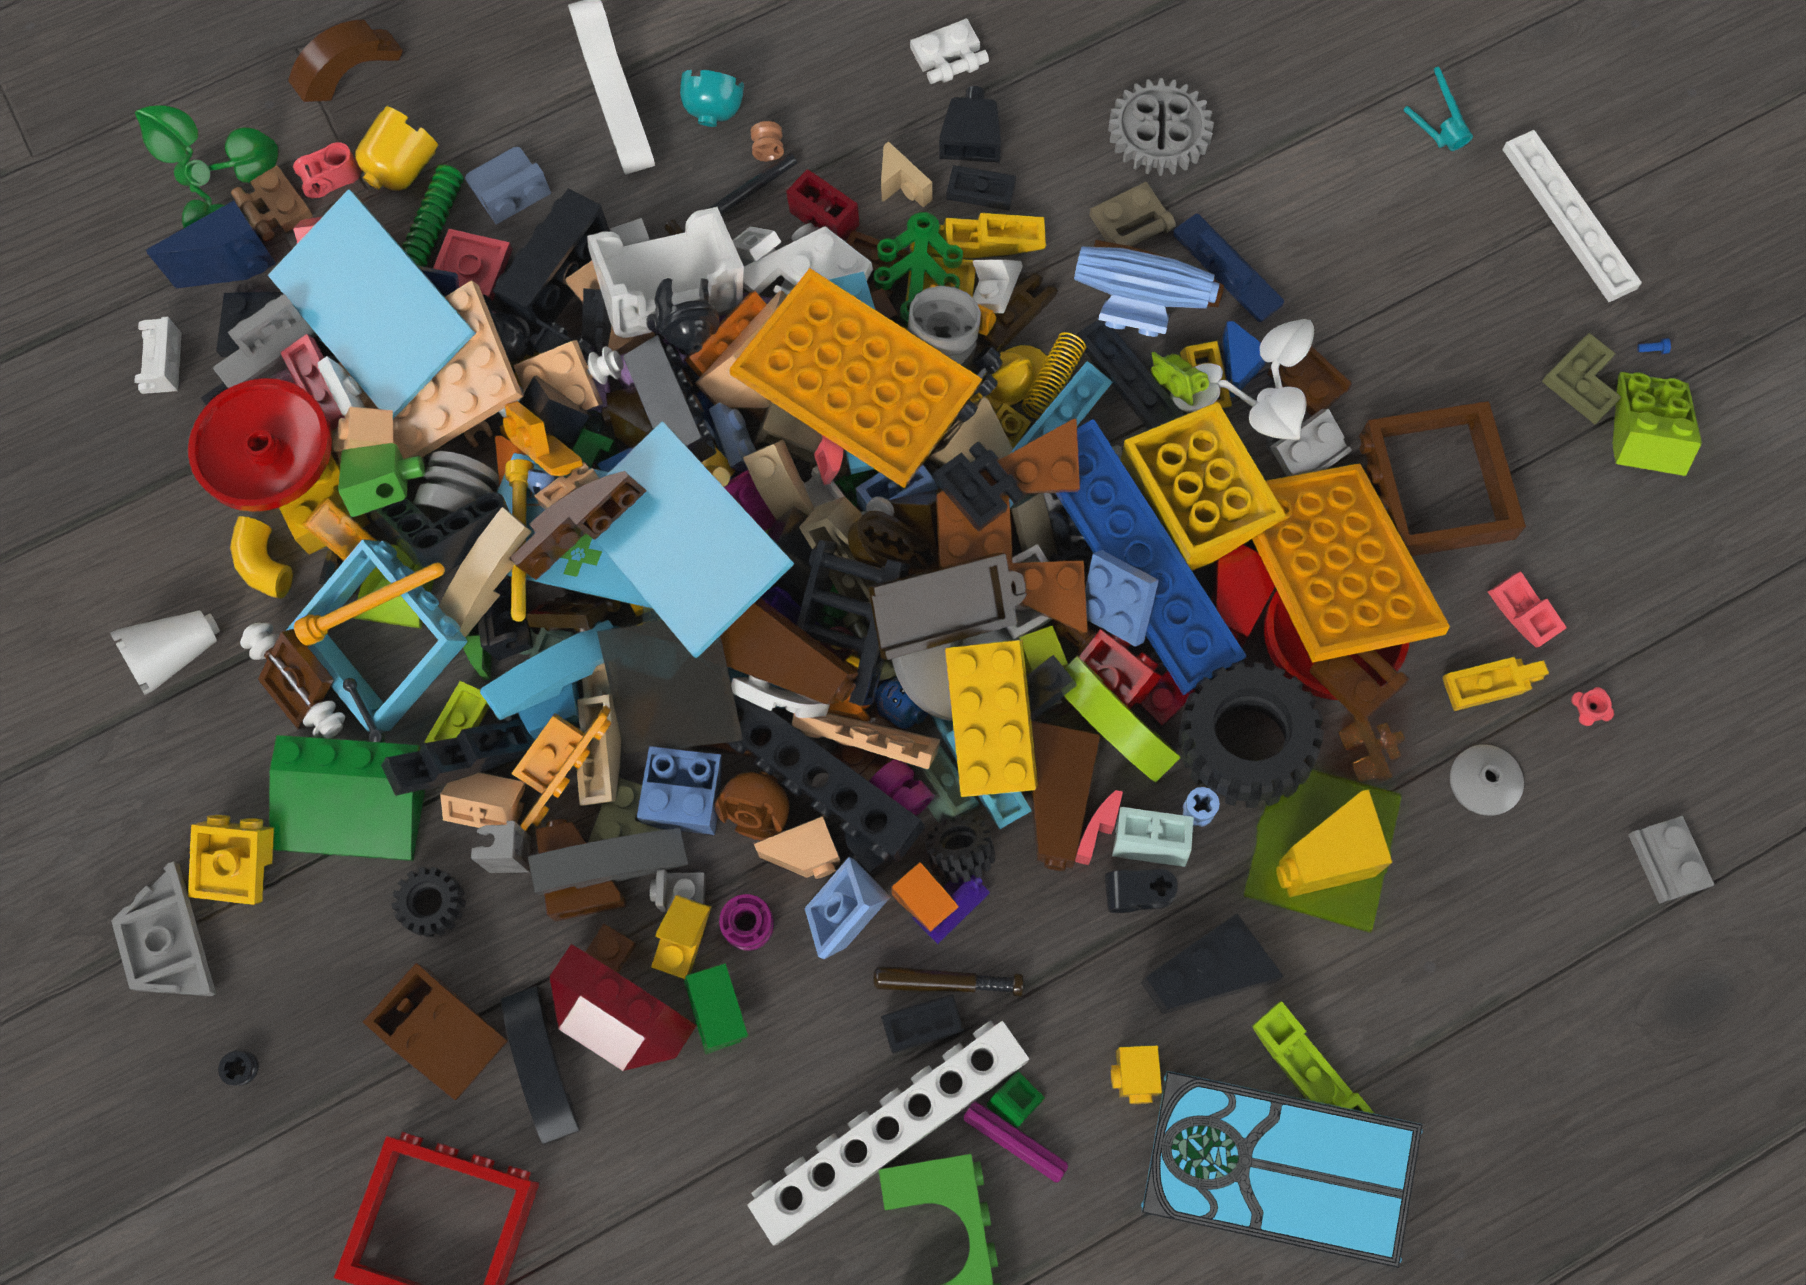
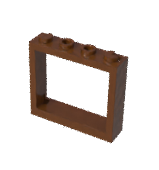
M1489 401L1367 421L1361 434H1359L1361 440L1359 449L1362 454H1366L1368 462L1366 474L1371 484L1374 485L1378 497L1411 556L1515 540L1525 529L1526 524ZM1468 424L1496 521L1410 535L1383 437Z

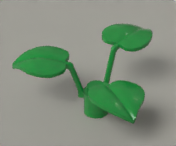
M162 105L148 106L135 111L143 141L151 155L164 163L178 162L174 168V176L178 183L183 186H190L191 192H196L204 199V201L195 199L187 202L182 213L183 229L224 206L223 204H212L211 197L200 189V186L205 185L209 181L211 171L234 166V172L238 180L250 183L253 179L276 166L278 158L277 144L273 139L256 129L244 127L232 131L225 142V152L231 160L206 165L201 160H190L193 154V149L190 145L197 140L198 129L193 119L187 113L174 107Z

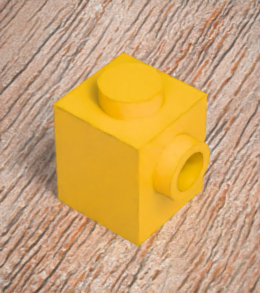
M1158 1045L1119 1047L1116 1050L1117 1065H1111L1112 1088H1119V1098L1129 1097L1130 1104L1153 1103L1152 1096H1158L1162 1093Z

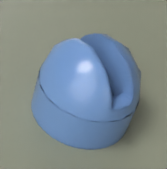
M530 469L528 470V487L532 493L537 494L556 480L557 476L550 475L545 470Z

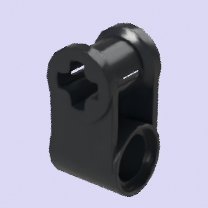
M1164 869L1142 871L1118 870L1105 874L1107 906L1110 913H1129L1139 910L1166 908L1172 904L1178 891L1176 877ZM1156 882H1162L1163 888H1169L1163 897L1158 895L1157 890H1151Z

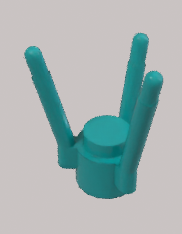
M1437 66L1434 68V73L1452 117L1440 125L1441 133L1439 134L1409 106L1404 107V112L1435 140L1439 148L1447 145L1450 151H1455L1468 144L1472 140L1473 135L1462 118L1440 67Z

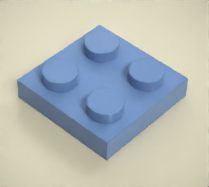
M1103 550L1093 553L1085 588L1087 620L1133 646L1144 643L1159 580Z

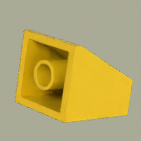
M1369 789L1358 793L1292 846L1279 861L1280 866L1276 868L1278 881L1283 889L1287 888L1289 897L1373 878L1392 863Z

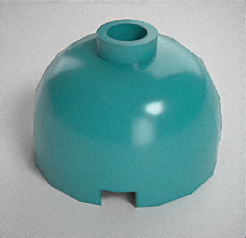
M692 70L682 72L680 85L681 101L686 111L698 118V124L716 127L717 122L727 121L736 115L743 98V82L735 85V77L709 70H701L700 76H691Z

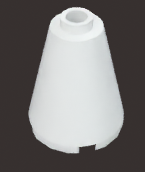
M199 610L117 629L110 634L114 641L122 639L116 645L141 690L146 695L153 692L216 643L215 634L219 633L220 630L211 614L204 616Z

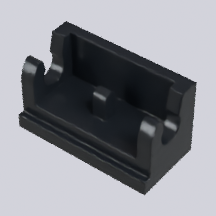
M503 579L495 588V591L500 596L478 621L481 647L498 661L533 648L527 616L520 622L513 620L511 617V587L506 590H500L509 586L508 579Z

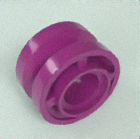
M750 894L738 895L730 899L720 913L719 924L722 934L733 947L739 950L753 951L759 949L770 940L773 934V915L767 904L757 896ZM746 914L756 916L757 921L753 929L749 931L738 929V921L742 916Z

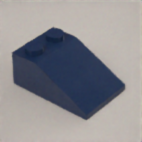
M235 201L228 203L145 250L176 289L248 280L276 264Z

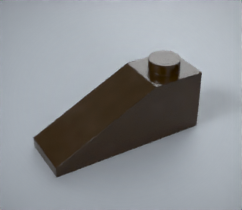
M636 387L606 393L607 406L602 407L605 424L607 427L613 426L616 438L634 449L653 430Z

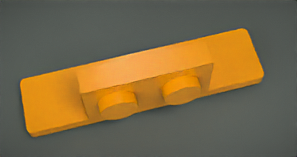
M518 401L505 404L507 417L503 418L504 425L499 426L501 434L547 473L554 476H564L570 474L573 469L583 466L582 458L556 437L547 434L544 422Z
M606 705L585 733L554 713L513 770L512 775L541 793L520 824L524 832L531 823L535 826L540 824L550 809L545 806L550 796L554 795L557 798L560 796L570 779L565 777L572 766L577 769L581 767L591 752L586 746L593 737L600 740L612 722L607 720L611 709Z

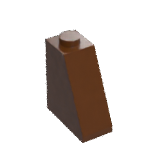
M565 819L552 820L545 824L546 827L535 829L539 854L588 843L579 829L572 822H567ZM613 880L579 889L573 886L544 894L547 916L554 921L627 907L625 897Z

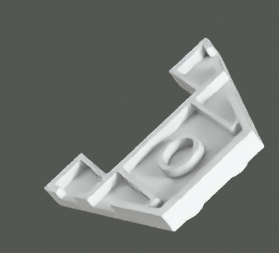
M824 226L744 266L743 287L749 292L756 291L759 295L780 275L796 286L809 268L828 280L864 271L867 281L873 271V267L867 258Z

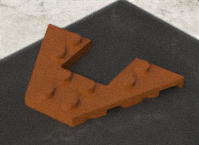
M1076 419L1066 422L997 461L1008 475L1013 474L1019 481L1018 486L1024 493L1078 492L1080 490ZM987 471L980 473L991 487L997 484ZM944 491L937 494L939 567L999 552L1005 553L1008 570L1021 573L1026 584L1025 593L1027 594L1019 605L1033 609L1047 618H1052L1078 630L1081 634L1087 633L1084 561L1012 563L1010 502L1007 495L1001 497L1008 506L1006 512L978 532Z

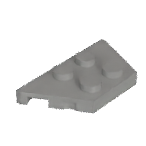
M173 861L163 868L166 872L151 887L146 885L135 896L133 903L124 907L111 920L129 989L142 992L213 996L216 995L181 867L180 864Z

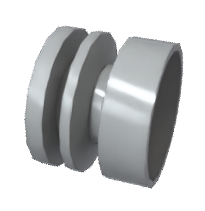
M949 286L927 288L918 293L910 304L907 331L968 369L974 359L981 311L977 302L967 292Z
M447 451L433 452L428 462L430 467H427L424 476L428 483L419 486L413 504L432 523H435L487 493H494L499 487V475L490 467L470 457Z

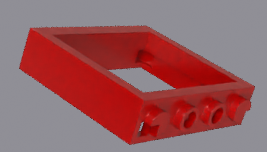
M401 1132L399 1138L386 1136L334 1278L354 1285H424L359 1264L401 1153L516 1190L483 1284L505 1285L540 1183L529 1179L531 1172L509 1165L507 1172L493 1168L495 1160L473 1154L471 1161L457 1157L460 1149L437 1143L435 1149L422 1146L424 1138L406 1132Z

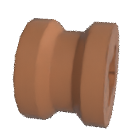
M771 121L759 122L752 126L750 131L751 139L754 141L752 145L753 156L757 160L765 162L774 161L782 157L784 154L783 143L780 141L783 137L782 127Z

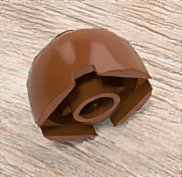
M765 772L738 774L720 792L715 802V812L722 822L726 823L727 819H730L733 823L737 824L734 831L746 837L763 841L773 837L774 834L778 835L783 832L790 812L789 797L773 775L770 776Z

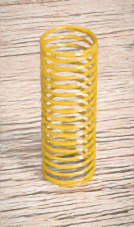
M1068 332L1058 335L1056 343L1051 348L1047 359L1042 365L1026 398L1023 400L1021 406L1026 414L1038 420L1040 415L1031 411L1026 404H1029L1034 410L1043 414L1047 407L1050 406V403L1058 396L1057 393L1060 394L1066 387V383L1071 378L1075 366L1078 365L1082 354L1086 350V345L1081 338ZM1062 335H1071V336L1077 338L1078 340H1080V341L1083 343L1084 348H1083V346H1082L1078 341H1076V340H1074V339H1072V338H1069V337H1061V336H1062ZM1061 339H1068L1077 343L1082 348V350H1080L1077 346L1069 342L1062 341ZM1061 348H1064V349H1066V350H1068V351L1074 353L1076 356H1073V355L1069 354L1068 352L1063 351ZM1059 352L1064 353L1065 355L1071 357L1073 360H1070L1065 356H1062ZM1057 357H1061L1062 359L1070 362L1072 365L1067 364L1064 361H1061ZM1055 361L1060 362L1061 364L1067 366L1069 369L1064 368L1061 365H1058ZM1052 365L1061 368L1062 370H1064V371L1067 372V373H1063V372L1059 371L1058 369L1054 368ZM1050 370H1054V371H1056V372L1062 374L1064 377H1060V376H1058L1057 374H1054V373H1053L1052 371H1050ZM1048 374H1051V375H1053V376L1059 378L1062 382L1055 380L1054 378L1050 377ZM1045 378L1050 379V380L1056 382V383H1057L1058 385H1060V386H1057V385L1052 384L1051 382H1049V381L1046 380ZM1044 383H1047L1055 387L1057 390L1049 388ZM1041 387L1046 388V389L1052 391L1054 394L1048 393L1047 391H1045V390L1042 389ZM1040 392L1049 395L1052 399L1042 395ZM1037 396L1046 399V400L1049 401L1050 403H1047V402H1045V401L1039 399ZM1034 400L1043 403V404L1046 405L1047 407H1044V406L1038 404V403L1035 402ZM1033 405L1039 407V408L1042 409L1043 411H1041V410L1035 408Z

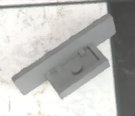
M283 294L277 299L268 302L264 308L249 318L240 321L236 327L228 331V334L240 349L216 364L213 369L225 385L230 388L241 382L255 379L283 359L281 352L304 335L308 334L314 338L317 334L296 310L287 296Z

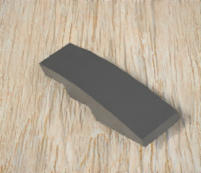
M680 828L605 839L528 856L534 892L537 895L573 886L579 889L615 880L617 883L656 873L657 869L668 870L688 865Z

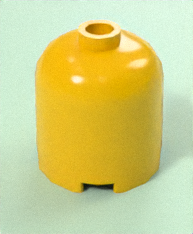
M386 106L378 114L356 149V161L360 169L365 173L363 179L377 190H380L383 186L389 190L400 191L406 189L435 154L438 144L422 127L415 131L405 122L408 117L389 106Z

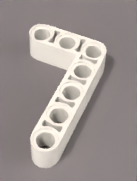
M582 0L568 4L581 49L624 174L627 175L655 166L648 140L615 49L601 0Z

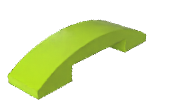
M1076 656L1064 668L1077 684L1076 687L1064 695L1066 699L1104 738L1156 783L1181 758L1156 731L1153 732L1082 659Z
M1279 1001L1252 1025V1028L1268 1052L1306 1100L1374 1113L1358 1093H1353L1307 1038L1305 1035L1307 1031L1282 1001Z

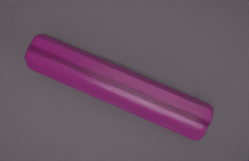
M974 1101L966 1111L963 1119L972 1127L1052 1181L1059 1182L1068 1169L1066 1161L980 1103Z

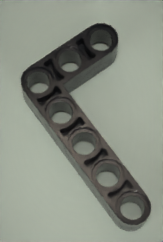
M492 492L478 497L435 523H432L408 498L367 512L366 514L420 569L433 563H441L445 568L444 573L464 561L479 536L502 507L508 511L509 509L504 497L499 493Z

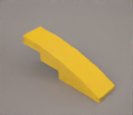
M980 213L978 220L946 218L944 225H940L939 234L949 245H956L962 249L963 258L1012 255L1042 250L1046 246L1044 217ZM920 225L919 227L926 228L928 226ZM915 242L910 244L911 253L914 251ZM928 244L927 253L931 257L943 258ZM954 254L948 256L952 259L958 258V256Z

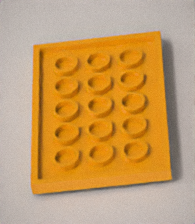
M811 268L808 269L730 367L731 376L903 488H906L953 424L960 410L965 406L968 399L972 398L977 387L982 382V378Z
M1360 463L1266 481L1286 516L1285 519L1255 536L1252 540L1312 662L1446 635L1450 625Z

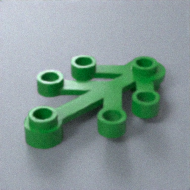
M919 212L912 215L907 222V230L893 240L883 239L877 246L878 258L884 262H891L896 258L897 252L915 242L912 253L890 268L880 267L874 272L875 287L888 290L896 280L911 271L908 301L904 302L900 308V322L905 328L908 327L910 304L915 296L923 291L925 272L939 286L953 283L955 288L960 289V279L958 276L951 273L947 274L927 253L928 244H930L943 257V263L948 268H957L962 264L963 251L959 246L949 245L939 234L940 224L938 219L927 212ZM920 225H926V226H928V227H926V228H921V227H919V226H920ZM884 248H890L893 251L885 253L882 250ZM954 254L958 258L950 259L948 256ZM881 276H886L889 278V280L880 281L878 278Z

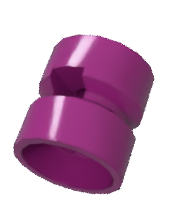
M892 760L869 780L871 784L915 816H918L934 799V794L922 780H914L915 772L903 761Z

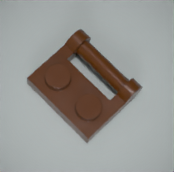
M1375 650L1357 654L1388 683L1383 688L1349 655L1316 662L1309 672L1361 723L1400 691L1410 680L1404 672L1398 673Z

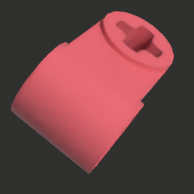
M341 142L331 143L323 149L301 156L293 165L295 173L302 179L304 195L312 199L324 197L329 192L354 183L359 179L362 172L348 146Z

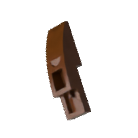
M626 471L607 475L577 488L559 499L529 524L536 533L510 559L519 569L537 580L585 534H588L594 540L598 538L629 507L634 505L646 492V489Z

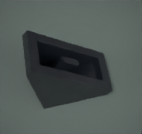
M537 375L532 378L523 393V397L519 400L520 404L544 422L547 434L570 443H575L591 417L590 413Z

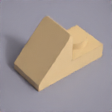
M888 141L883 147L882 201L887 200L901 188L908 199L915 200L922 207H925L933 200L932 181Z

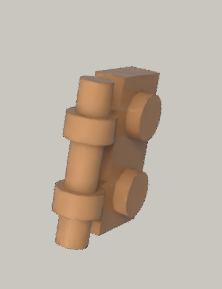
M278 166L250 181L256 190L253 193L247 194L241 187H236L231 192L240 210L247 216L249 223L264 241H269L274 237L275 234L272 228L279 224L287 233L301 220L313 217L309 208ZM266 204L270 211L265 214L260 213L258 208Z

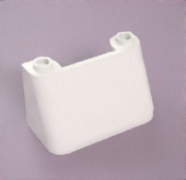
M718 207L694 212L686 221L685 233L623 246L620 236L614 232L604 231L587 236L589 252L608 316L615 334L619 337L628 338L652 332L647 327L646 319L648 315L655 314V294L663 279H672V303L674 306L687 301H700L699 288L701 278L708 279L709 304L716 308L718 316L729 314L743 300L744 266Z

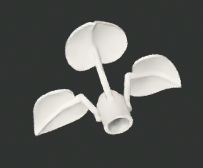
M1307 319L1291 321L1277 326L1264 337L1260 345V356L1266 362H1273L1271 369L1275 389L1266 388L1258 394L1256 401L1228 381L1221 380L1223 375L1222 368L1212 363L1195 366V368L1207 374L1209 386L1206 390L1192 395L1194 405L1190 406L1179 397H1175L1172 392L1170 398L1179 409L1186 412H1194L1213 404L1220 395V387H1223L1252 406L1249 413V422L1256 431L1274 438L1299 440L1307 405L1306 397L1298 388H1283L1279 366L1280 364L1286 367L1294 366L1306 356L1314 337L1313 323Z

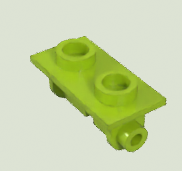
M1152 352L1154 366L1151 371L1159 385L1172 392L1175 397H1179L1190 406L1194 405L1192 395L1206 390L1209 386L1207 374L1195 367L1192 368L1191 364L1177 354L1167 355L1163 358L1156 352Z

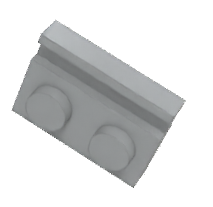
M1321 409L1302 423L1299 440L1280 439L1270 446L1286 476L1326 470L1352 451L1350 446H1347L1343 439L1345 437L1329 409Z
M1683 816L1628 834L1659 904L1714 886V882Z

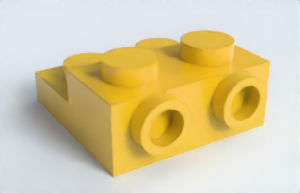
M209 815L207 816V821L192 824L188 897L251 905L261 903L263 901L264 866L272 864L274 828L264 827L263 820L257 818L240 819V824L230 823V816Z

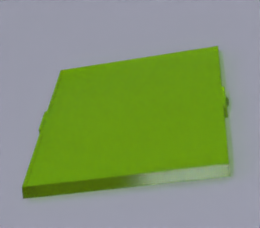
M1312 769L1306 782L1300 784L1297 792L1289 798L1282 795L1276 804L1267 806L1265 803L1263 815L1260 817L1256 827L1255 838L1257 840L1246 881L1244 897L1371 933L1384 875L1387 873L1388 867L1373 878L1289 897L1287 888L1283 889L1280 886L1276 868L1280 866L1279 861L1292 846L1358 793L1368 789L1391 856L1390 848L1400 807L1401 794Z

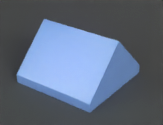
M850 857L847 858L805 907L818 957L826 959L847 948L891 897Z

